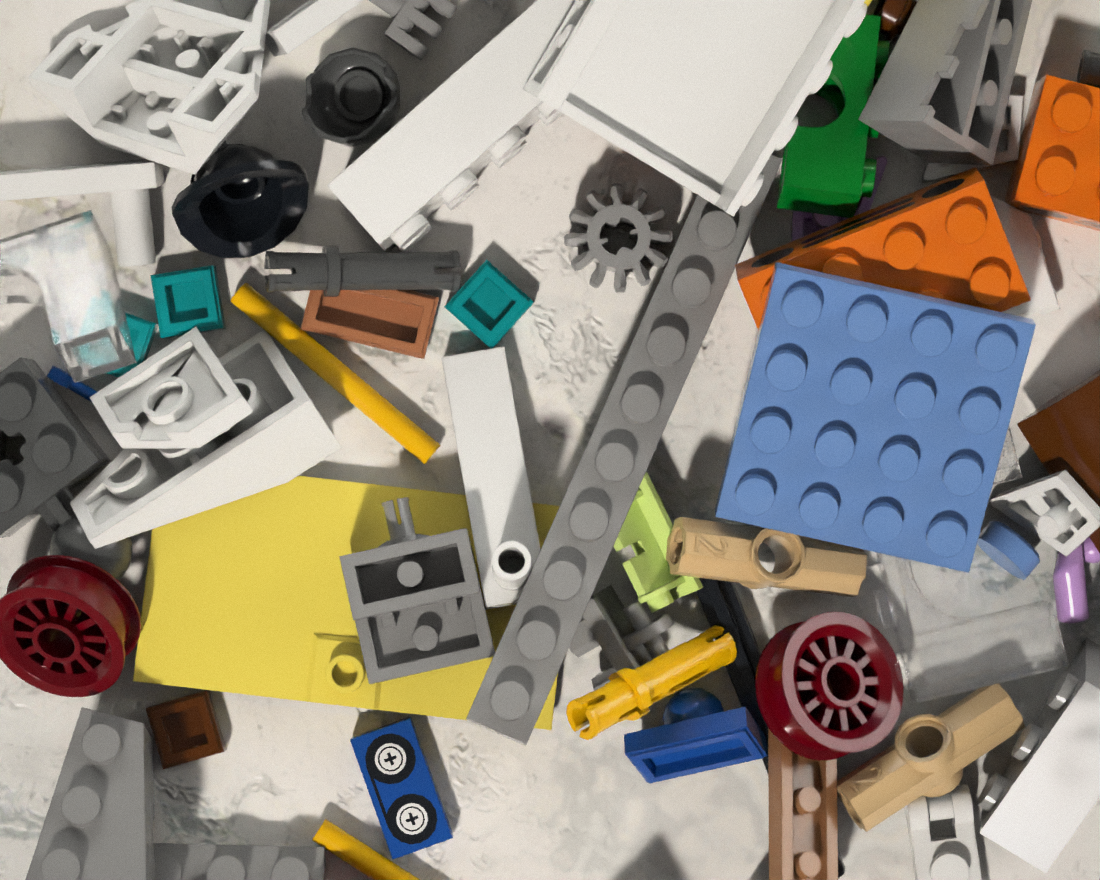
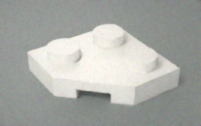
M197 327L191 329L89 397L122 449L201 448L253 413V410Z

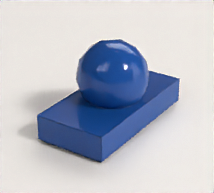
M686 688L674 694L665 705L662 719L664 725L624 734L625 755L649 784L758 760L768 756L766 736L747 708L741 707L724 711L721 701L714 694L703 688Z

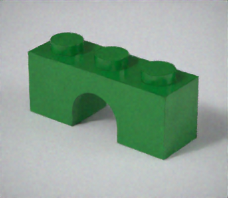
M866 14L858 29L850 37H843L831 56L830 60L833 62L831 73L824 85L814 94L821 96L831 104L837 119L822 127L797 125L792 138L783 149L777 200L778 209L851 218L856 212L860 198H871L877 161L876 159L866 158L868 137L878 138L879 132L858 119L873 91L874 78L879 79L888 61L889 41L878 40L881 16Z

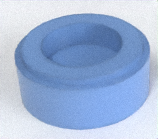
M990 521L979 534L977 541L979 547L999 566L1019 579L1025 580L1040 563L1037 551L1017 532L999 521Z

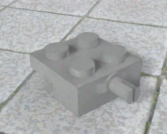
M409 497L397 499L401 524H398L393 500L381 503L389 530V541L374 549L339 556L369 684L490 658L495 654L467 528L432 536L416 534L408 502Z

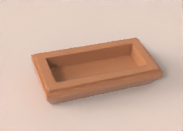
M310 290L301 329L425 359L439 297L411 290H340L337 297H324L322 290Z

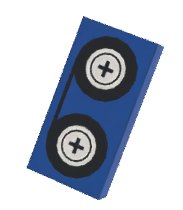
M411 716L350 739L392 859L453 838V832Z

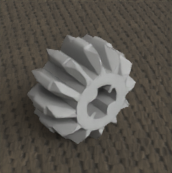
M614 183L611 185L610 191L612 205L605 207L600 195L595 190H591L586 194L589 206L596 213L593 217L582 210H571L569 219L573 223L586 228L587 233L566 234L564 236V244L568 247L587 246L588 251L576 256L571 261V266L574 271H579L594 261L598 266L592 273L589 281L592 287L598 288L602 284L608 270L615 272L613 285L615 292L624 293L627 285L625 271L632 270L637 282L641 286H646L650 283L649 273L641 264L643 259L656 267H665L668 258L663 253L649 246L650 244L672 242L673 232L666 229L650 230V225L660 221L666 215V210L660 205L643 215L639 210L646 201L648 194L646 190L639 188L635 192L629 206L622 204V185ZM620 222L633 229L629 233V238H636L637 243L632 250L622 247L614 255L603 248L607 246L608 239H600V234L605 227L615 230Z

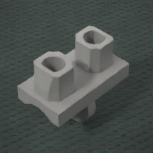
M612 585L590 598L569 649L571 653L580 657L599 645L601 646L612 666L591 679L595 691L610 682L608 678L611 674L623 668L633 670L669 651L660 634L673 626L674 621L668 612L651 620L639 601L625 608Z

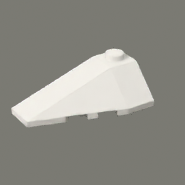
M262 330L218 358L253 410L252 414L201 448L124 449L70 502L89 542L95 549L288 483L342 448L278 347L265 330Z

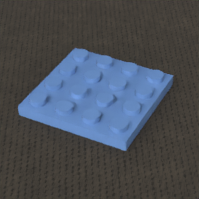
M775 262L715 506V517L969 573L1036 326L1033 319Z

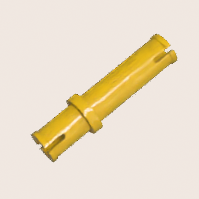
M714 625L697 637L674 647L633 670L623 668L611 674L608 678L610 682L568 703L566 714L572 729L576 732L590 724L589 727L581 730L579 735L582 739L589 740L625 719L634 721L645 716L650 711L648 707L653 703L686 687L708 673L734 662L737 649L732 636L728 632L721 638L713 641L714 638L722 635L724 631L723 627Z

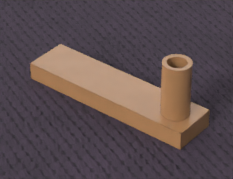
M827 678L828 688L833 694L831 683ZM768 728L769 880H838L837 759L819 761L802 757L785 747Z

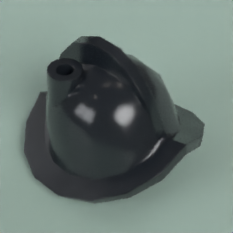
M225 140L195 175L192 174L191 184L177 195L172 205V215L180 234L199 251L220 258L252 257L275 248L296 230L307 209L308 175L305 167L297 163L275 160L270 153L256 147L243 144H227Z

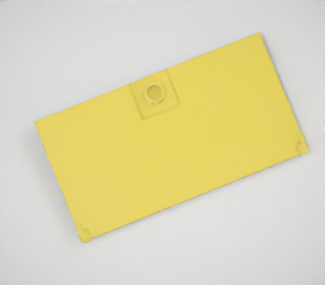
M297 476L288 483L152 529L141 612V633L137 643L133 681L466 720L493 657L369 684L339 557L374 549L389 541V530L381 503L393 500L398 524H401L397 499L409 497L408 502L416 534L432 536L467 528L482 592L466 495ZM532 503L540 549L560 506ZM516 605L486 610L495 652ZM558 674L534 728L552 729Z

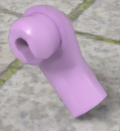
M1090 537L1067 557L1058 551L1053 573L1057 619L1060 622L1079 623L1089 618L1084 563H1098L1100 561V553Z

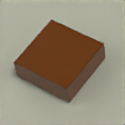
M210 690L200 691L145 708L163 770L227 750Z

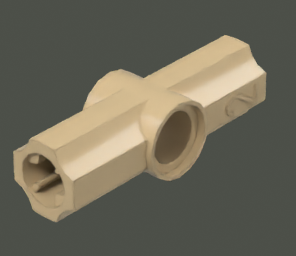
M679 517L674 520L671 534L667 539L666 560L670 566V574L736 582L750 589L775 587L846 597L857 596L862 581L866 577L867 555L863 549L768 528ZM761 543H765L770 547L774 554L775 565L772 572H768L762 567L759 561L758 550Z
M989 681L937 716L921 714L907 719L899 726L895 734V744L837 781V796L857 826L867 832L920 796L941 797L954 790L962 779L964 767L1025 728L1022 715L1015 707L1009 694L1000 684Z

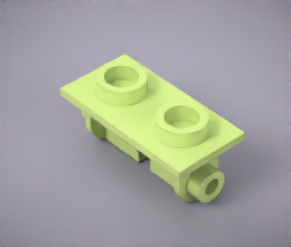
M646 472L615 541L614 548L616 551H619L631 545L636 556L622 564L638 595V601L640 604L646 602L652 613L666 607L680 597L703 588V585L697 577L670 574L666 552L667 539L671 534L673 524L666 512L661 497L658 495Z

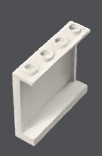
M576 0L523 89L734 217L740 206H747L758 194L764 180V174L761 171L773 151L781 150L792 138L798 125V117L795 115L808 94L816 93L828 79L833 67V62L830 60L842 38L850 37L858 29L866 15L867 4L864 3L865 0Z

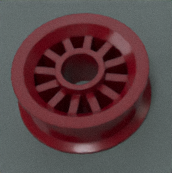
M48 555L27 561L14 572L9 581L7 593L0 599V659L20 679L54 695L88 697L110 688L121 675L125 657L134 649L140 637V613L128 590L104 569L79 558Z
M825 612L813 616L804 622H798L783 628L766 644L759 658L756 670V696L765 723L773 735L785 747L808 759L819 761L833 760L849 753L861 752L876 746L892 731L901 712L904 695L903 677L898 659L891 645L872 624L850 613ZM827 678L831 683L833 694L828 688Z

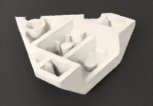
M138 0L125 6L129 17L98 32H93L90 24L68 34L28 77L34 88L101 145L195 175L234 131L259 97L270 0Z

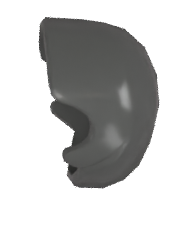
M354 47L331 53L316 67L313 73L306 77V104L302 109V115L320 138L349 147L372 143L387 133L397 118L400 108V85L397 73L376 53Z

